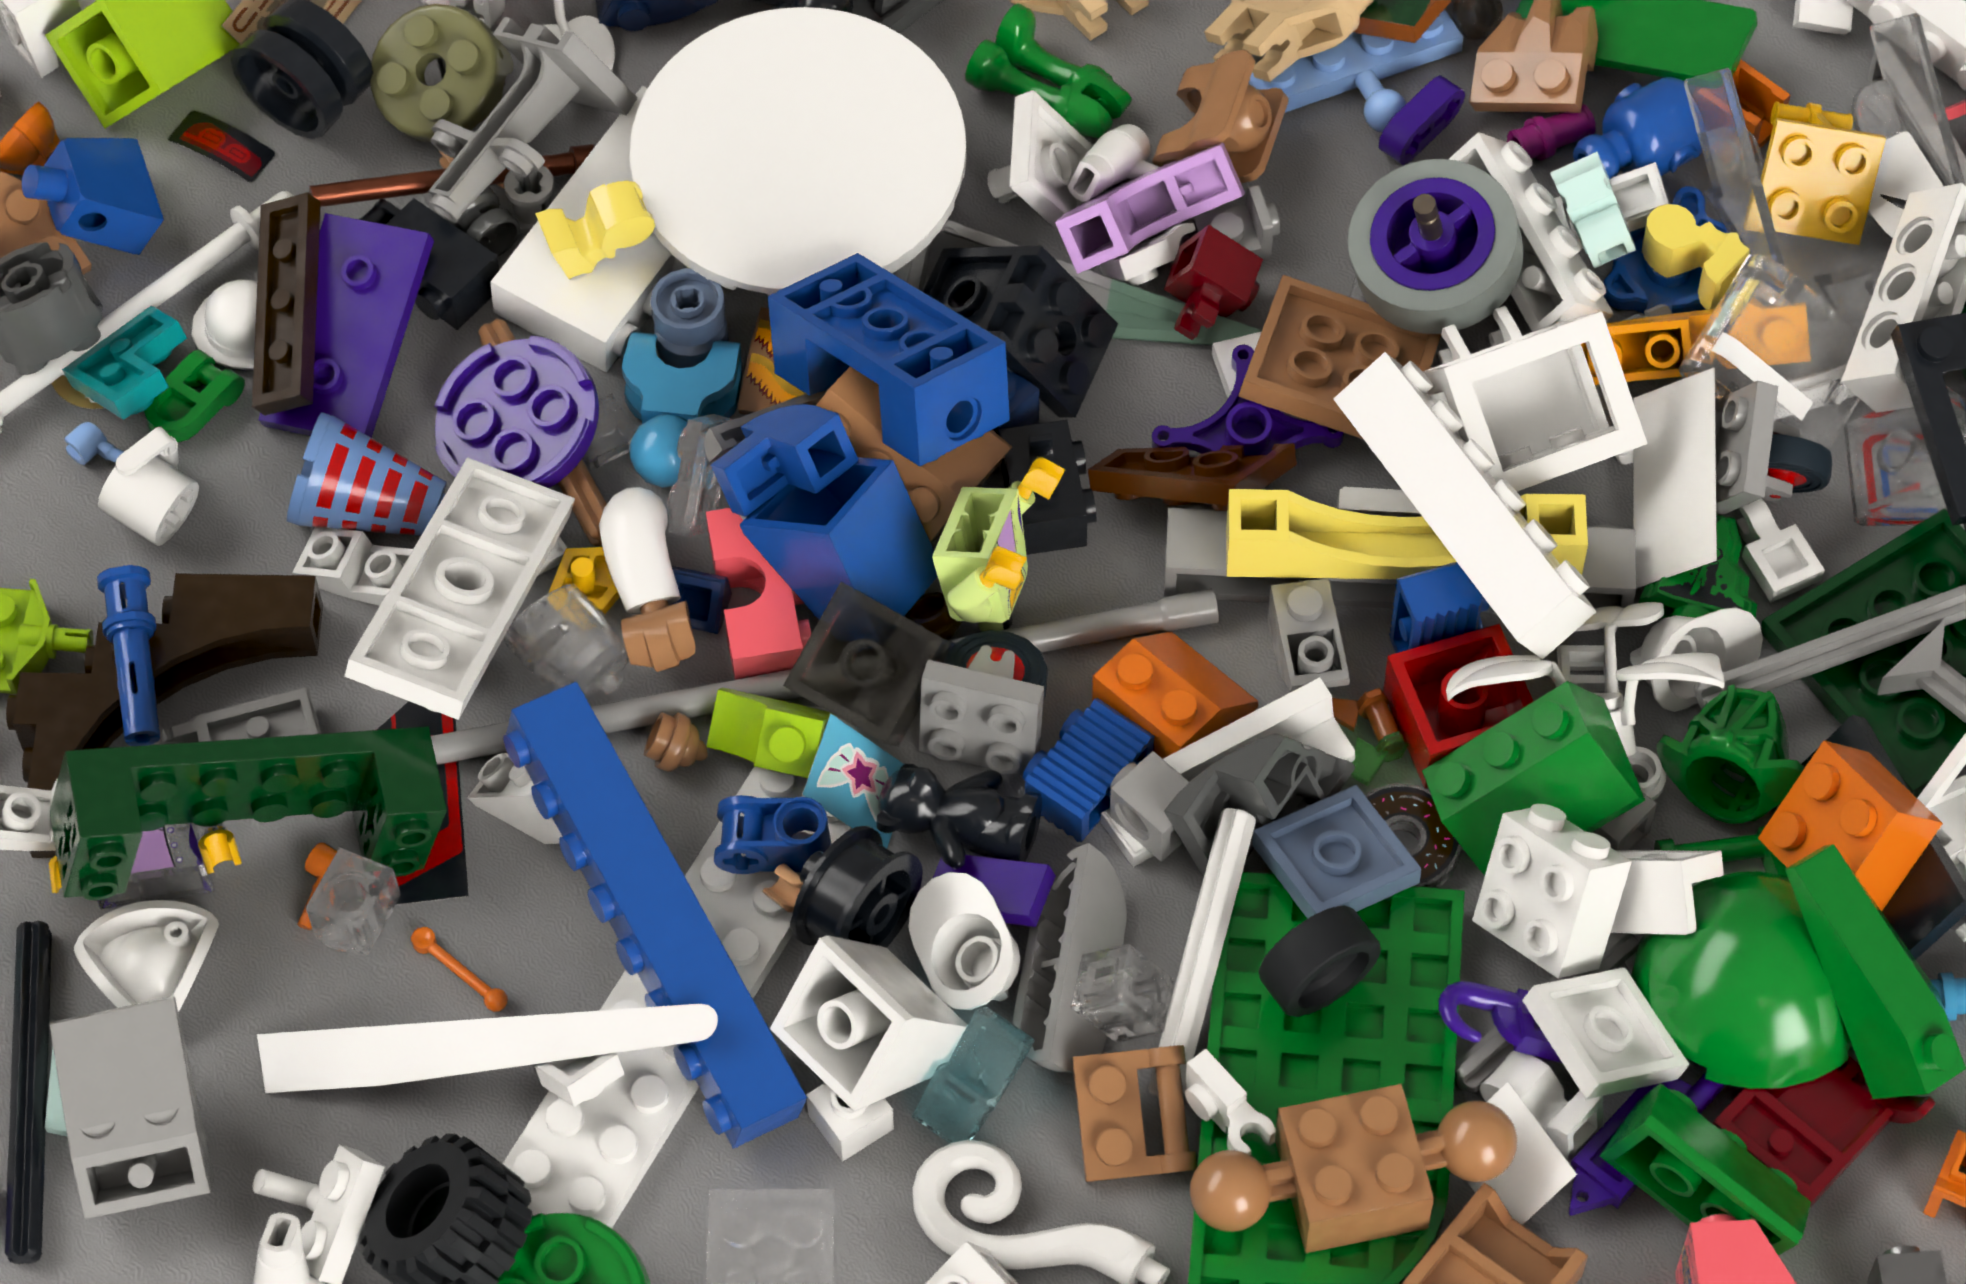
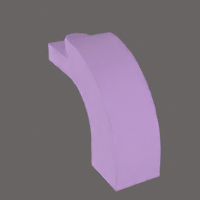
M1222 142L1119 185L1058 218L1055 224L1078 274L1126 254L1143 240L1180 222L1240 198L1245 192L1226 147Z

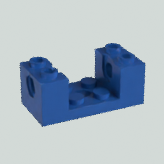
M856 253L768 296L775 374L809 396L828 390L849 367L873 380L879 387L883 443L916 465L922 466L928 462L935 461L947 452L973 439H977L988 431L1010 421L1006 342L861 254Z

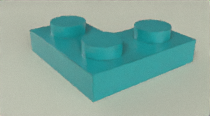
M151 305L67 365L62 371L71 387L124 420L130 415L147 409L156 396L169 388L161 371L153 365L167 359L172 353V349L185 341L187 336L176 319Z

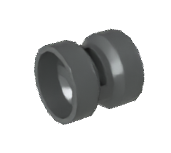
M489 186L462 213L456 223L448 221L495 253L497 257L513 246L521 231L520 224L507 209L499 208V198Z

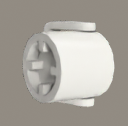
M157 427L119 455L116 459V466L109 474L98 499V507L101 511L157 546L166 543L179 530L192 510L199 492L198 483L178 470L179 454L176 439L170 436L162 427Z

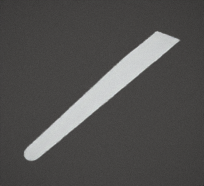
M689 1004L257 1034L266 1094L384 1086L705 1040L713 1034L717 1027L718 1018L715 1010L706 1004Z

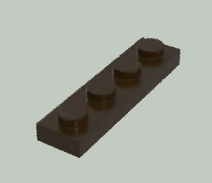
M309 192L261 205L252 407L264 416L313 404L321 202Z

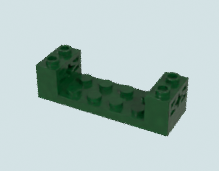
M429 727L65 751L49 813L64 898L83 896L88 900H104L116 894L126 892L143 834L142 831H153L165 825L194 823L201 827H211L227 820L254 819L258 822L266 823L280 820L285 816L309 814L319 818H331L344 812L352 811L365 874L385 873L388 876L400 877L409 875L416 870L424 869L447 809Z

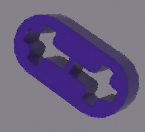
M1441 75L1436 76L1389 121L1380 136L1379 149L1402 165L1409 163L1455 118L1464 102L1465 91Z

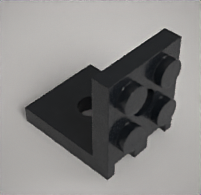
M1043 246L943 248L923 290V293L1005 341L1007 367L1013 373L1039 388V398L1059 418H1076L1118 323ZM1056 327L1058 328L1060 333L1059 347L1057 337L1054 333Z

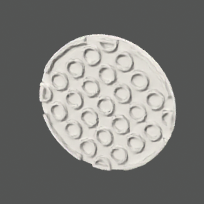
M797 7L761 11L721 24L702 34L672 57L656 75L639 104L630 138L632 180L641 188L642 200L646 210L652 214L655 222L653 233L660 243L681 263L704 276L707 280H712L731 290L739 287L749 291L766 293L768 296L856 253L861 254L890 273L896 272L923 251L941 231L955 207L954 202L960 190L962 179L965 176L966 137L962 112L953 89L934 61L906 37L883 24L852 13L826 8Z

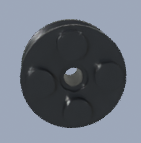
M859 826L849 830L834 841L825 852L817 851L805 862L800 873V881L803 885L796 899L790 921V928L795 938L805 945H816L819 938L829 935L887 948L906 923L910 915V908L920 891L923 875L920 860L907 851L893 853L883 846L880 834L869 826Z

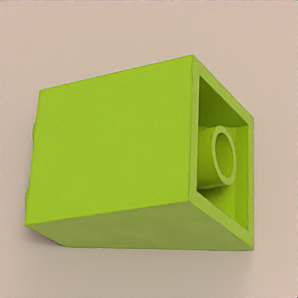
M97 0L45 35L105 129L240 45L222 27V24L233 12L226 0Z

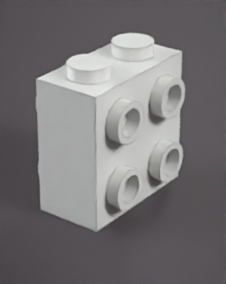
M1534 804L1528 809L1503 813L1472 921L1558 979L1598 970L1632 861L1610 848V842L1606 838L1595 833L1585 832L1566 820L1567 816L1562 810L1547 804Z

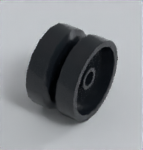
M282 0L265 18L262 29L251 32L233 51L230 60L236 79L255 105L281 127L295 135L309 139L322 137L340 118L343 106L353 104L371 85L370 80L373 75L371 61L361 43L332 14L309 0Z

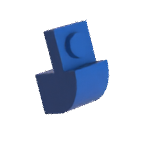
M799 404L766 412L741 426L745 439L712 463L711 468L731 511L747 517L788 484L817 494L859 462V459L838 413L814 405Z

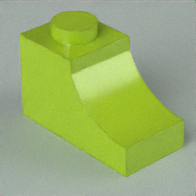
M722 687L717 690L706 747L753 762L755 767L808 779L830 713L835 717L836 713Z

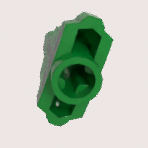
M1716 513L1717 561L1668 578L1662 577L1659 581L1645 585L1639 603H1662L1664 605V615L1658 620L1676 615L1697 618L1720 609L1734 607L1748 611L1756 618L1758 604L1748 597L1750 577L1738 565L1742 542L1735 518Z

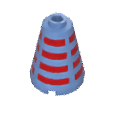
M321 412L303 456L305 462L301 475L298 474L287 513V522L298 526L421 536L446 495L444 492L447 482L339 418Z

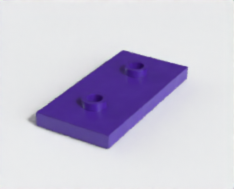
M325 213L319 231L313 404L266 416L260 413L258 420L264 427L311 436L317 419L322 412L339 418L372 438L434 244V239L429 233Z

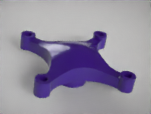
M1241 344L1232 351L1231 365L1232 369L1236 372V379L1233 390L1225 404L1211 417L1195 425L1181 428H1170L1165 425L1156 427L1152 432L1151 446L1152 448L1186 447L1191 451L1203 454L1219 451L1223 445H1244L1245 456L1267 455L1272 451L1274 444L1294 443L1295 450L1315 443H1323L1329 448H1335L1342 444L1344 433L1329 427L1320 426L1311 421L1290 417L1279 410L1238 397L1254 353L1250 346Z

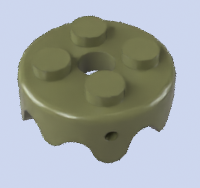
M426 5L403 14L388 27L379 39L372 56L373 75L370 84L376 106L390 124L418 141L431 143L430 140L434 135L431 128L440 119L472 131L476 125L490 115L503 98L505 79L513 71V60L506 47L493 35L485 22L478 17L453 5ZM435 59H444L446 73L443 79L435 85H427L424 79L426 67Z

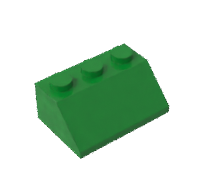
M1569 681L1559 685L1422 770L1441 822L1484 876L1503 813L1528 809L1534 804H1547L1562 810L1567 816L1566 820L1585 832L1592 833L1645 801L1604 698Z
M1659 1084L1637 1101L1600 1154L1602 1159L1687 1226H1690V1223L1699 1222L1707 1216L1718 1214L1731 1215L1736 1220H1756L1778 1256L1796 1246L1804 1235L1811 1201L1797 1191L1795 1182L1782 1171L1768 1168L1747 1152L1746 1144L1737 1135L1726 1129L1717 1128L1697 1112L1696 1105L1689 1097L1677 1090L1667 1089L1662 1084Z

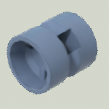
M688 268L672 271L659 279L652 290L650 301L654 320V334L657 335L656 348L659 358L665 364L676 368L694 367L706 359L714 341H729L725 319V299L721 284L709 279L707 280L704 276Z

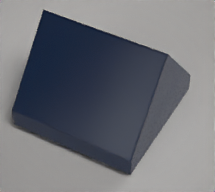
M672 566L681 596L680 600L672 604L686 601L690 612L692 629L718 634L725 618L724 610L728 608L732 596L728 577Z

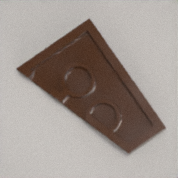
M1274 444L1272 451L1267 455L1245 456L1244 445H1223L1219 451L1203 453L1196 457H1190L1189 449L1186 447L1117 449L1088 469L1089 484L1092 491L1114 493V497L1120 500L1151 497L1160 498L1167 505L1177 506L1196 502L1211 504L1212 508L1218 511H1227L1229 489L1262 490L1297 465L1295 444Z

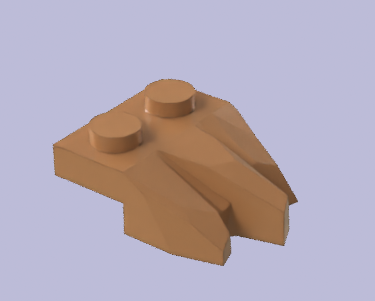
M1534 0L1527 18H1523L1520 13L1510 12L1477 51L1469 101L1474 111L1581 113L1587 71H1594L1598 44L1595 9L1592 6L1577 7L1570 15L1563 16L1561 0Z

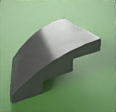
M1275 733L1251 742L1210 765L1193 778L1175 796L1164 812L1204 877L1220 814L1225 808L1240 809L1254 816L1256 820L1255 830L1298 811L1308 804L1311 805L1340 792L1355 770V766L1350 761L1332 756L1322 750ZM1253 835L1251 838L1246 860L1254 850V847L1252 846Z

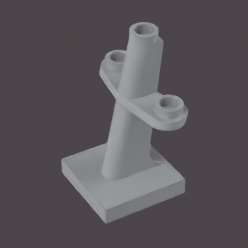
M504 17L493 35L523 64L522 72L518 80L476 132H472L444 119H440L431 128L434 133L430 140L431 143L442 153L454 158L429 190L433 197L428 205L434 212L446 220L456 223L462 213L505 168L521 177H527L530 171H538L545 163V160L528 144L569 102L627 116L638 97L573 32L566 31L561 40H559L546 26L531 23L525 32L512 18Z

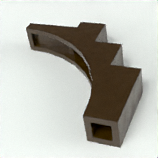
M175 573L173 596H164L162 624L156 623L154 636L149 639L157 705L184 687L227 669L269 659L318 656L323 603L316 576ZM98 622L95 645H88L86 648L85 673L20 672L17 695H9L6 708L7 726L9 730L16 731L24 752L22 773L24 781L28 783L27 788L52 790L56 779L59 777L65 751L109 748L112 742L124 732L117 687L114 646L103 635L102 622ZM135 675L134 679H135V687H136V693H137V692H138V688H137V679H136V675ZM30 851L32 858H53L57 856L56 851Z

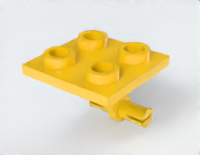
M1775 102L1771 112V124L1774 126L1752 212L1751 228L1860 245L1886 137L1884 135L1851 130L1853 125V116L1851 114L1822 110L1821 104L1808 102L1806 107Z

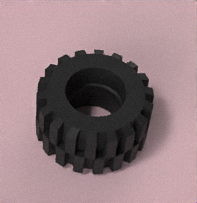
M445 1134L441 1139L437 1136L425 1139L421 1147L413 1146L404 1153L403 1158L397 1164L393 1163L385 1172L386 1176L381 1184H378L364 1222L366 1225L360 1233V1244L365 1247L362 1254L366 1262L372 1265V1269L393 1284H498V1278L505 1270H510L516 1261L514 1256L518 1249L523 1248L528 1236L524 1231L531 1223L532 1211L527 1208L532 1201L530 1191L524 1187L525 1182L517 1174L465 1136L460 1138L456 1134Z

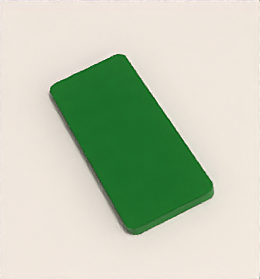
M1521 0L1516 12L1520 13L1523 18H1527L1534 0ZM1561 0L1563 16L1570 15L1577 7L1592 6L1595 9L1598 31L1595 65L1664 78L1675 77L1682 81L1715 87H1723L1731 81L1758 24L1757 14L1751 8L1704 0Z

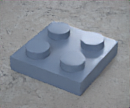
M1357 785L1253 831L1252 846L1307 919L1328 908L1341 905L1354 908L1357 912L1420 883L1421 867Z

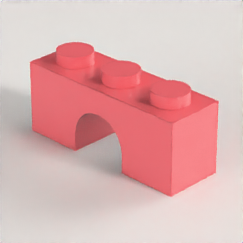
M730 508L706 511L708 536L715 575L728 577L731 588L745 587L761 594L756 601L749 605L724 610L727 642L734 680L805 667L804 655L813 654L814 647L809 619L797 620L795 605H801L804 602L743 534L740 527L743 519L738 514L733 513Z

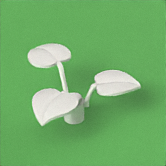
M1645 602L1631 604L1625 608L1619 606L1595 608L1597 612L1576 630L1604 629L1607 693L1597 695L1605 700L1627 757L1637 753L1633 725L1636 724L1634 706L1637 685L1640 680L1670 679L1694 681L1719 686L1724 689L1725 682L1720 660L1717 655L1712 653H1683L1646 660L1640 665L1625 667L1617 671L1615 643L1617 628L1642 626L1657 621L1664 615V605L1662 603ZM1537 655L1497 656L1477 660L1460 668L1450 678L1446 694L1447 700L1450 701L1458 693L1477 686L1529 680L1546 675L1558 687L1566 682L1556 662L1541 660ZM1618 681H1626L1624 701L1623 694L1618 693Z

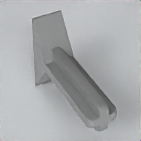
M1944 619L1882 678L1877 695L1923 689L1966 723V678L1941 659L1945 626Z

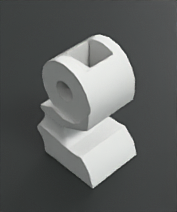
M1512 1051L1504 1062L1480 1086L1481 1096L1487 1102L1502 1086L1509 1082L1569 1164L1604 1125L1603 1096L1586 1099L1582 1092L1579 1091L1568 1102L1564 1099V1089L1552 1068L1542 1060L1529 1054Z

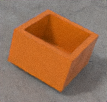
M1823 740L1758 839L1786 867L1793 865L1825 845L1834 844L1882 912L1943 823L1870 752Z

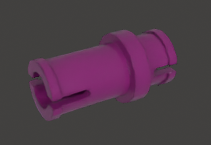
M1582 104L1581 113L1560 112L1545 119L1542 116L1527 119L1524 127L1508 132L1507 142L1514 141L1518 143L1531 159L1535 157L1543 161L1553 157L1556 149L1581 140L1585 136L1595 134L1596 123L1588 106Z

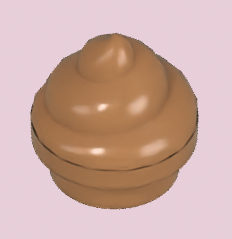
M664 712L660 713L650 731L644 748V756L655 760V767L666 772L674 771L678 766L689 767L696 760L703 761L708 756L705 743L699 739L698 729L691 723L688 716L679 712L674 717Z

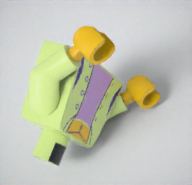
M1038 457L1033 461L1022 482L1015 481L1008 488H961L932 555L950 617L957 621L978 622V627L981 631H1000L1010 628L1013 621L1011 613L1028 571L1022 514L1035 502L1033 491L1048 500L1050 499L1065 472L1064 468L1046 458Z

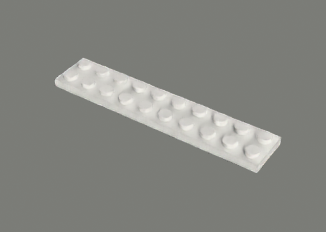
M754 766L736 796L745 795L756 798L805 797L802 793L807 778ZM826 811L831 842L833 843L852 828ZM719 821L686 873L685 878L753 999L793 935V931L790 928L793 912H787L762 892L764 888L772 887L780 878L774 872L733 874L723 871L715 865L714 851L721 844L722 822ZM800 831L791 838L806 839L812 836L814 832ZM625 970L600 1011L645 1008V994L648 992L638 974L630 975ZM676 1044L616 1053L624 1075L605 1086L603 1091L596 1097L583 1101L575 1107L551 1091H548L503 1162V1165L525 1182L524 1187L530 1191L532 1201L527 1208L532 1211V1216L540 1213L544 1215L572 1213L591 1217L611 1228L614 1226L699 1088L695 1079L688 1081L681 1073L673 1052L674 1047L677 1046Z

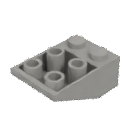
M175 996L50 1022L71 1161L84 1218L90 1219L210 1193L214 1171Z

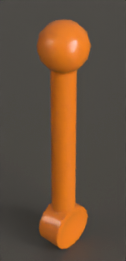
M420 927L412 933L411 941L415 951L421 954L430 953L484 998V1004L488 1010L500 1012L506 1007L508 997L504 990L490 988L438 945L432 929Z

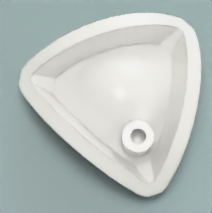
M150 900L132 903L112 910L90 924L78 937L74 945V952L91 980L117 1008L175 996L179 1013L211 946L219 922L211 912L184 902Z

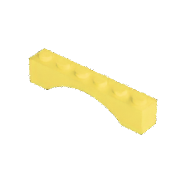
M1229 489L1226 524L1227 577L1396 579L1457 562L1422 516H1382L1341 510L1311 501L1289 490ZM1521 495L1526 504L1519 511L1528 523L1533 519L1538 521L1558 545L1551 551L1560 564L1567 560L1582 575L1588 548L1586 495Z

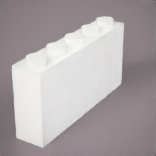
M642 86L635 94L638 98L627 116L622 114L618 116L547 209H562L566 218L576 221L585 215L590 191L603 184L607 185L626 180L633 181L630 168L631 131L637 109L648 88ZM537 221L490 282L493 313L537 336L560 343L576 357L607 373L619 356L624 358L630 334L632 332H640L641 326L649 316H652L651 295L659 279L672 271L688 267L676 259L660 243L655 234L652 233L646 240L637 245L616 249L614 258L600 260L591 273L580 274L568 279L553 257L541 226Z

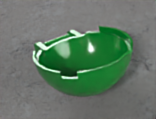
M1765 826L1759 827L1757 834L1676 845L1672 838L1656 840L1654 850L1721 851L1723 863L1761 858L1765 872H1734L1704 880L1692 886L1696 931L1686 935L1644 934L1639 942L1631 977L1684 1057L1707 1068L1705 1079L1719 1084L1748 1089L1785 1088L1813 1081L1848 1061V1049L1852 1044L1785 869L1787 867L1758 839Z

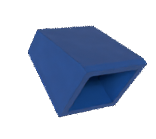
M858 457L859 462L817 494L788 484L749 514L742 521L740 527L748 540L835 639L881 644L893 632L894 627L916 601L925 594L927 588L938 576L932 558L934 549L894 461Z

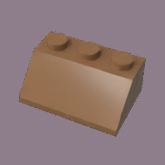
M849 367L816 405L839 414L857 457L894 461L930 542L941 536L961 488L981 487L1013 448L997 433L990 430L983 436L947 452L935 461L928 462L922 466L916 465L883 443L878 384L852 367Z

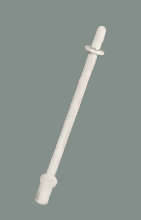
M281 191L263 204L294 195L289 191ZM236 205L230 210V216L234 225L102 318L97 326L101 332V337L95 345L151 305L155 308L160 306L246 243L259 250L261 205L251 213H248L241 206ZM95 345L84 351L71 350L59 358L50 360L40 371L23 375L0 391V434L2 432L3 419L6 415L64 374L63 368Z

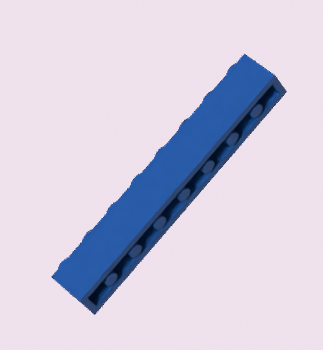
M577 681L511 709L507 731L503 736L506 751L512 763L517 768L524 766L534 784L531 787V793L538 811L546 820L553 818L562 835L559 838V844L567 864L573 871L579 869L582 871L590 886L587 894L596 917L602 923L609 921L619 939L616 942V949L622 965L630 975L638 974L648 992L645 994L646 1007L706 1004L712 1007L717 1014V1027L711 1036L701 1041L676 1044L677 1046L673 1049L674 1057L681 1073L688 1081L696 1080L706 1099L703 1101V1110L714 1132L718 1135L725 1133L734 1149L797 1119L807 1100V1096Z

